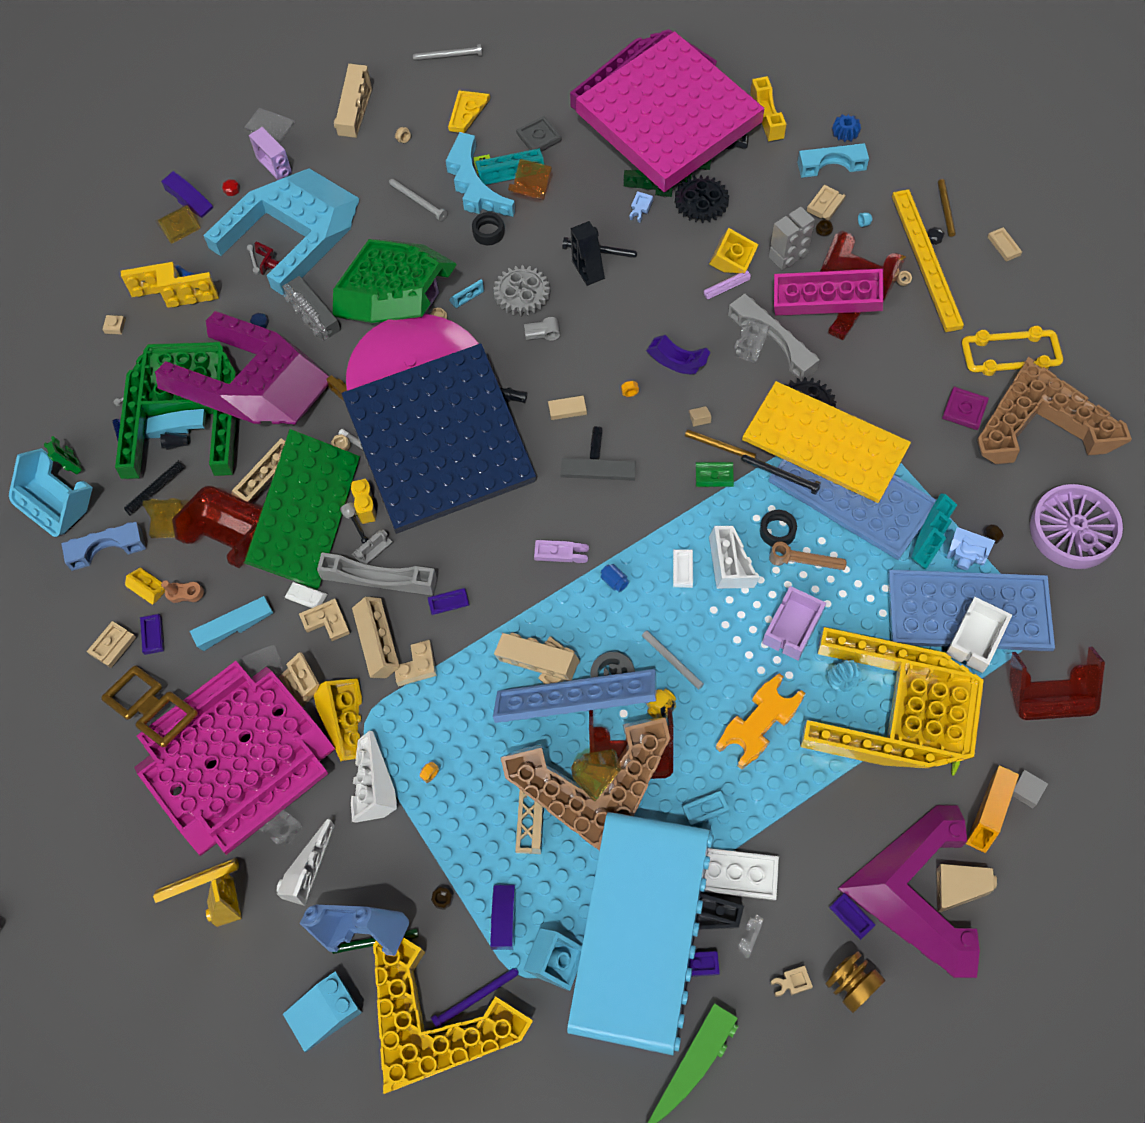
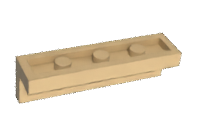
M520 789L515 852L541 854L544 807L534 801V805L528 809L523 804L527 795ZM529 814L533 818V825L527 830L522 824V820ZM526 835L532 839V848H520L521 840Z

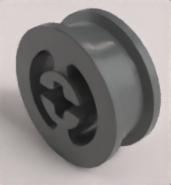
M607 652L600 655L593 662L590 675L591 678L598 677L600 671L607 665L609 666V671L605 668L604 676H608L609 672L612 675L635 672L631 660L624 654Z

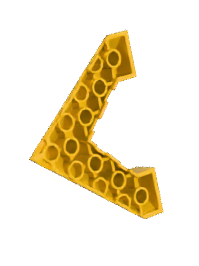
M404 937L395 956L386 955L382 951L383 947L377 941L373 944L378 997L379 1037L381 1040V1066L384 1083L383 1094L523 1040L533 1020L496 996L482 1017L425 1031L414 976V970L425 954V951Z

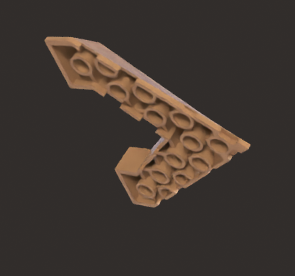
M1028 357L977 441L981 455L995 464L1014 463L1020 451L1017 438L1036 414L1082 439L1088 455L1107 454L1129 443L1132 438L1126 423L1111 417L1110 412L1100 405L1095 406L1088 401L1089 398L1065 381H1061L1045 367L1040 368L1034 363L1033 359Z
M666 718L645 719L623 724L627 746L597 795L546 765L542 745L520 749L500 757L505 779L521 789L527 796L543 806L549 813L600 851L607 812L629 816L635 815L649 785L648 783L670 740Z

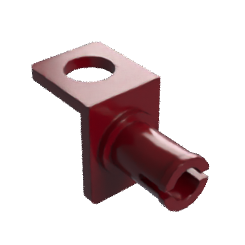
M256 241L254 243L255 252L265 257L260 264V272L264 275L267 269L273 270L280 262L274 259L272 248Z

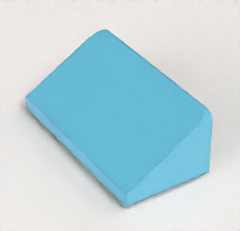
M480 279L455 294L449 301L455 308H458L483 293V280Z

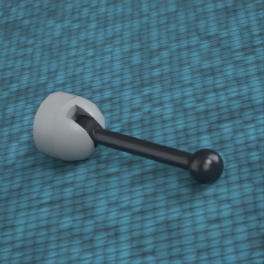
M351 502L343 505L340 508L342 515L352 519L362 538L361 542L364 544L368 538L364 536L355 519L356 510L354 503Z

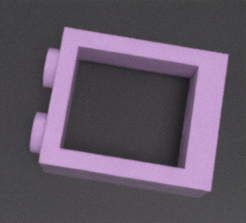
M263 127L249 135L256 158L277 180L292 173L285 149Z

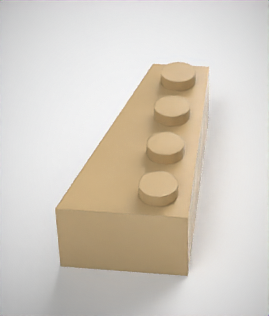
M348 64L338 113L334 120V128H336L339 136L357 138L372 92L368 67L365 65Z

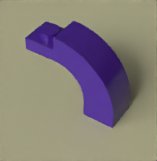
M666 335L655 337L646 350L663 366L683 374H696L698 369L707 363V358L711 353L707 348L695 351L684 350L676 346Z

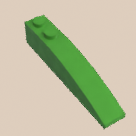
M714 1003L648 1123H659L669 1115L701 1081L716 1057L719 1056L721 1058L728 1047L724 1042L728 1036L732 1038L738 1028V1025L735 1024L738 1019L737 1017Z

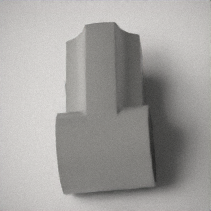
M547 317L543 322L524 324L526 340L545 338L546 340L553 341L560 337L558 319L555 317Z

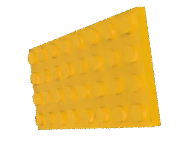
M775 381L742 438L745 442L877 503L883 497L911 444L906 439Z

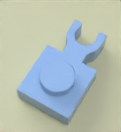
M637 191L631 205L633 211L629 216L630 220H633L634 216H638L637 220L639 223L641 222L642 213H648L654 200L653 196Z

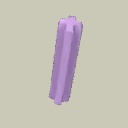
M748 270L745 273H739L705 289L703 294L706 299H710L750 280L751 275Z

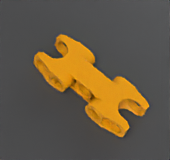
M780 673L766 682L754 695L752 701L758 707L747 720L744 721L739 716H736L726 727L716 745V749L719 752L723 751L730 744L740 745L745 752L737 765L741 770L756 760L769 745L770 741L763 735L776 720L785 726L793 718L798 706L805 697V693L802 690L798 691L792 698L780 696L777 688L781 685L784 678Z

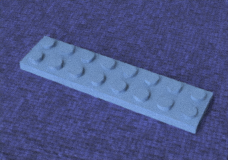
M651 669L497 691L493 719L495 723L654 702L656 701V671Z

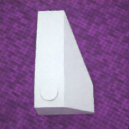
M368 731L358 739L355 764L358 766L357 776L353 778L356 791L355 796H351L352 822L355 823L385 818L397 809L393 783L373 731Z
M327 819L286 871L283 879L279 880L277 895L281 899L306 905L335 826L331 820Z

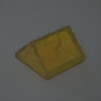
M184 205L155 220L170 244L201 229L188 205Z

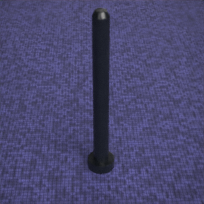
M564 237L562 249L567 250V247L571 248V241L568 237ZM599 245L601 253L637 257V252L634 250Z
M746 454L741 458L743 462L810 489L812 494L816 495L820 488L821 482L816 481L813 483Z

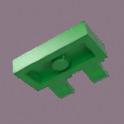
M54 436L51 437L52 441L44 443V447L48 451L47 455L53 462H59L65 470L72 471L76 475L82 471L80 463L74 457L73 450L66 445L65 450L62 449L60 441Z

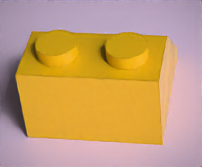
M728 228L721 237L709 265L726 273H745L759 244Z

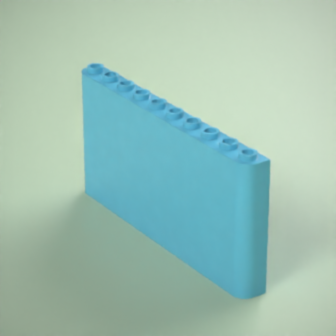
M607 812L568 1021V1034L673 1056L675 1051L679 1052L681 1038L677 1037L678 1029L683 1028L685 1014H681L682 1004L686 1005L688 1000V991H685L686 981L690 982L692 968L688 967L690 959H694L696 946L692 945L693 936H698L699 923H696L697 914H701L703 901L699 899L701 891L705 892L707 879L703 878L704 869L708 870L710 857L707 856V850L712 848L714 835L710 834V830Z

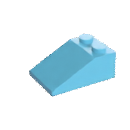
M334 972L309 990L284 1012L283 1016L306 1053L360 1015L362 1011L340 975Z

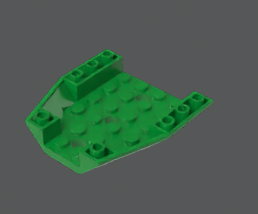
M368 239L333 288L332 314L335 317L369 323L422 317L431 304L425 295L426 291L437 276L449 277L457 264L423 244Z

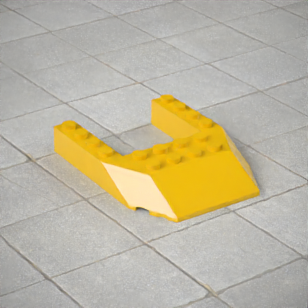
M826 627L823 628L817 654L847 661L854 660L856 663L897 671L888 733L886 738L807 720L802 736V748L878 765L932 768L974 758L984 682L982 678L972 674L965 666H960L945 652Z

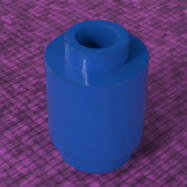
M608 564L601 570V579L614 591L621 592L629 584L627 576L614 564Z

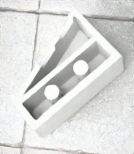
M714 526L709 540L716 588H754L760 576L753 569L750 557H747L733 526Z

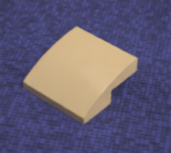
M299 652L286 664L288 669L279 678L303 708L316 693L319 683L302 652Z

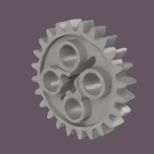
M524 265L521 266V269L515 266L513 271L508 268V273L503 271V277L498 276V281H495L493 289L497 305L500 304L501 309L506 308V313L512 310L513 315L516 312H519L520 316H522L523 312L529 315V311L536 313L535 308L541 310V304L546 305V300H549L550 288L547 277H543V272L537 273V268L532 271L531 266L524 269Z

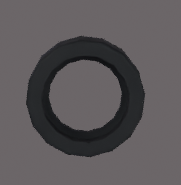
M492 212L477 215L472 222L474 239L486 246L500 242L504 236L502 218ZM485 224H493L498 227L495 232L490 234L478 231Z
M778 509L766 513L761 522V538L771 547L777 542H784L787 545L791 544L795 539L798 527L796 519L785 510ZM779 520L785 522L789 526L790 531L784 537H777L769 533L767 526L771 521Z

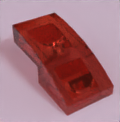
M838 313L837 319L828 330V334L844 340L861 313Z

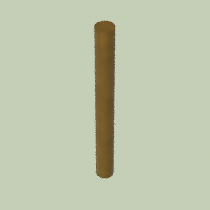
M940 179L938 185L949 236L953 237L956 233L945 180Z
M691 430L686 431L685 437L741 457L746 454L756 458L755 453Z

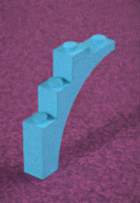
M459 132L446 159V167L448 173L456 175L454 179L455 190L465 193L463 196L464 210L480 214L481 210L484 209L513 217L515 214L514 200L502 197L483 184L473 168V156L476 150L475 136Z

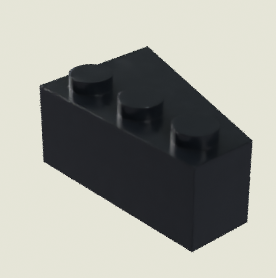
M590 221L571 228L572 263L586 286L605 279L598 241L599 233Z
M700 893L699 900L703 901L701 914H697L696 923H699V930L739 928L744 909L743 905Z

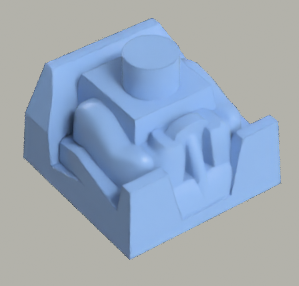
M957 527L947 558L950 559L954 556V560L959 561L957 567L963 570H968L974 562L984 566L995 540Z

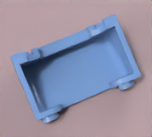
M313 905L305 911L300 925L329 952H337L339 949L337 946L341 942L350 943L354 933L370 934L383 947L382 951L386 955L395 956L409 925V919L400 911L380 908Z

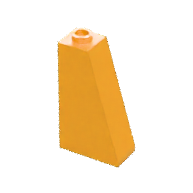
M1000 765L998 766L991 778L967 838V845L983 853H986L1000 833L1019 774Z

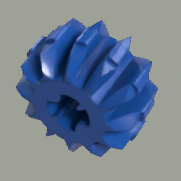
M849 113L847 116L841 114L840 117H836L832 127L834 137H838V141L842 139L844 142L846 140L852 142L853 139H857L861 130L859 119H856L855 115L849 116Z

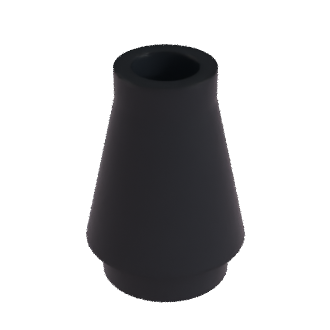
M169 432L160 434L161 448L169 450L188 446V436Z

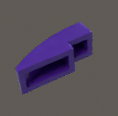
M174 171L161 181L165 191L176 197L178 203L199 217L203 218L213 209L211 203L200 192Z
M493 885L490 947L491 950H513L515 885Z

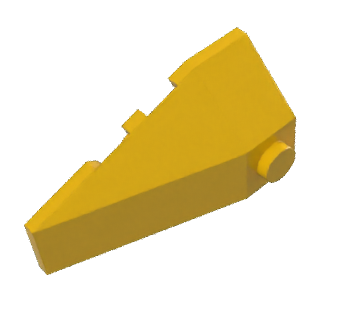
M358 679L323 682L319 684L314 694L317 711L340 761L356 759L358 739H360V734L358 733V723L361 722L359 705L362 704Z

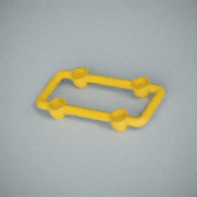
M1033 326L1029 331L989 334L986 330H980L976 335L966 336L962 340L967 368L971 372H982L986 376H992L996 371L1022 369L1025 362L997 364L994 360L990 359L985 361L983 365H974L969 343L975 342L978 346H985L989 341L1028 338L1032 342H1038L1041 337H1050L1056 359L1050 360L1048 356L1042 355L1034 361L1040 368L1045 367L1047 370L1049 367L1061 365L1063 363V354L1056 332L1053 330H1042L1040 326Z

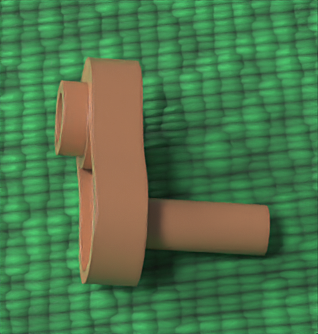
M165 580L161 584L165 589L166 598L172 603L181 601L197 602L204 594L202 586L197 582L180 584L169 583Z

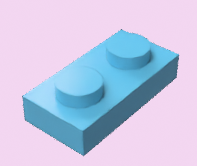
M721 791L682 806L691 827L729 812L728 805Z

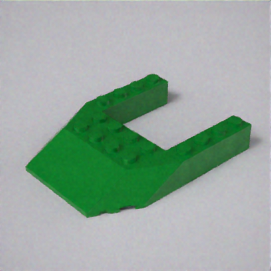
M220 342L148 344L143 350V354L136 360L134 368L126 374L115 469L120 478H140L147 416H158L204 409L206 414H213L209 460L213 475H233L237 417L158 389L155 371L166 361L230 384L235 379L236 372Z

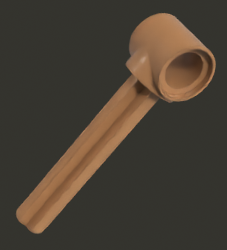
M784 542L775 543L769 555L770 562L777 566L784 563L788 564L791 561L845 570L847 564L846 560L842 558L791 550V547ZM775 552H781L783 556H779Z

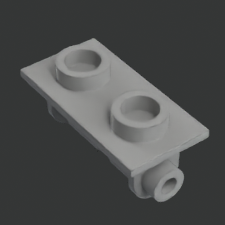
M378 530L367 542L356 549L352 555L360 563L368 564L393 542L387 537L388 534L384 530Z

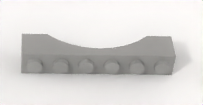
M743 294L729 305L728 316L739 326L759 330L770 336L780 345L787 357L789 371L799 378L800 381H803L804 377H809L818 369L819 359L817 355L810 352L802 342L793 337L790 331L784 329L765 309L757 305L753 298Z
M321 553L317 568L320 578H322L321 580L431 596L434 594L437 581L436 572L433 568L419 566L409 568L376 567L353 561L341 555Z

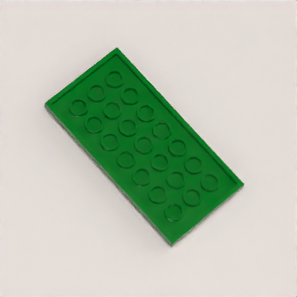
M290 429L244 563L318 589L322 579L317 571L321 553H330L342 515L340 508L345 505L360 456Z

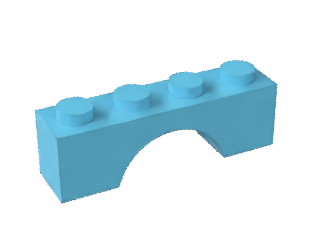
M864 143L799 151L797 163L801 178L818 176L819 170L828 164L842 165L850 172L867 170L869 156Z

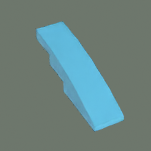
M204 409L185 410L146 419L144 439L160 438V434H165V432L175 434L189 433V429L205 428L206 412Z

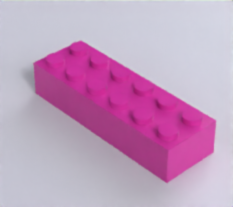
M883 269L774 274L775 316L883 311Z

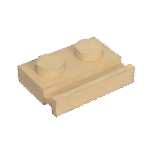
M824 185L808 205L807 212L819 218L823 217L826 220H830L845 200L846 195H841L838 191Z
M112 621L87 652L112 668L136 637Z

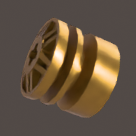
M859 952L844 959L833 970L825 984L828 988L835 982L840 985L833 992L835 995L843 990L847 992L842 1003L852 1013L886 981L876 969L868 974L863 971L868 964L867 960L860 966L855 963L862 956Z

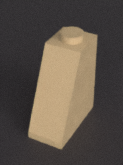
M940 864L936 869L937 912H943L989 895L997 886V877L993 875V868Z

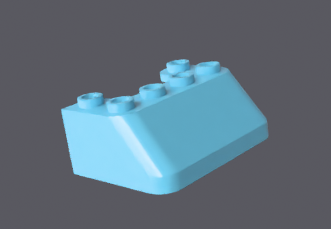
M42 448L17 454L9 491L11 503L52 536L63 535L86 513L93 487L85 481H80L75 484V488L72 490L51 474L53 461Z

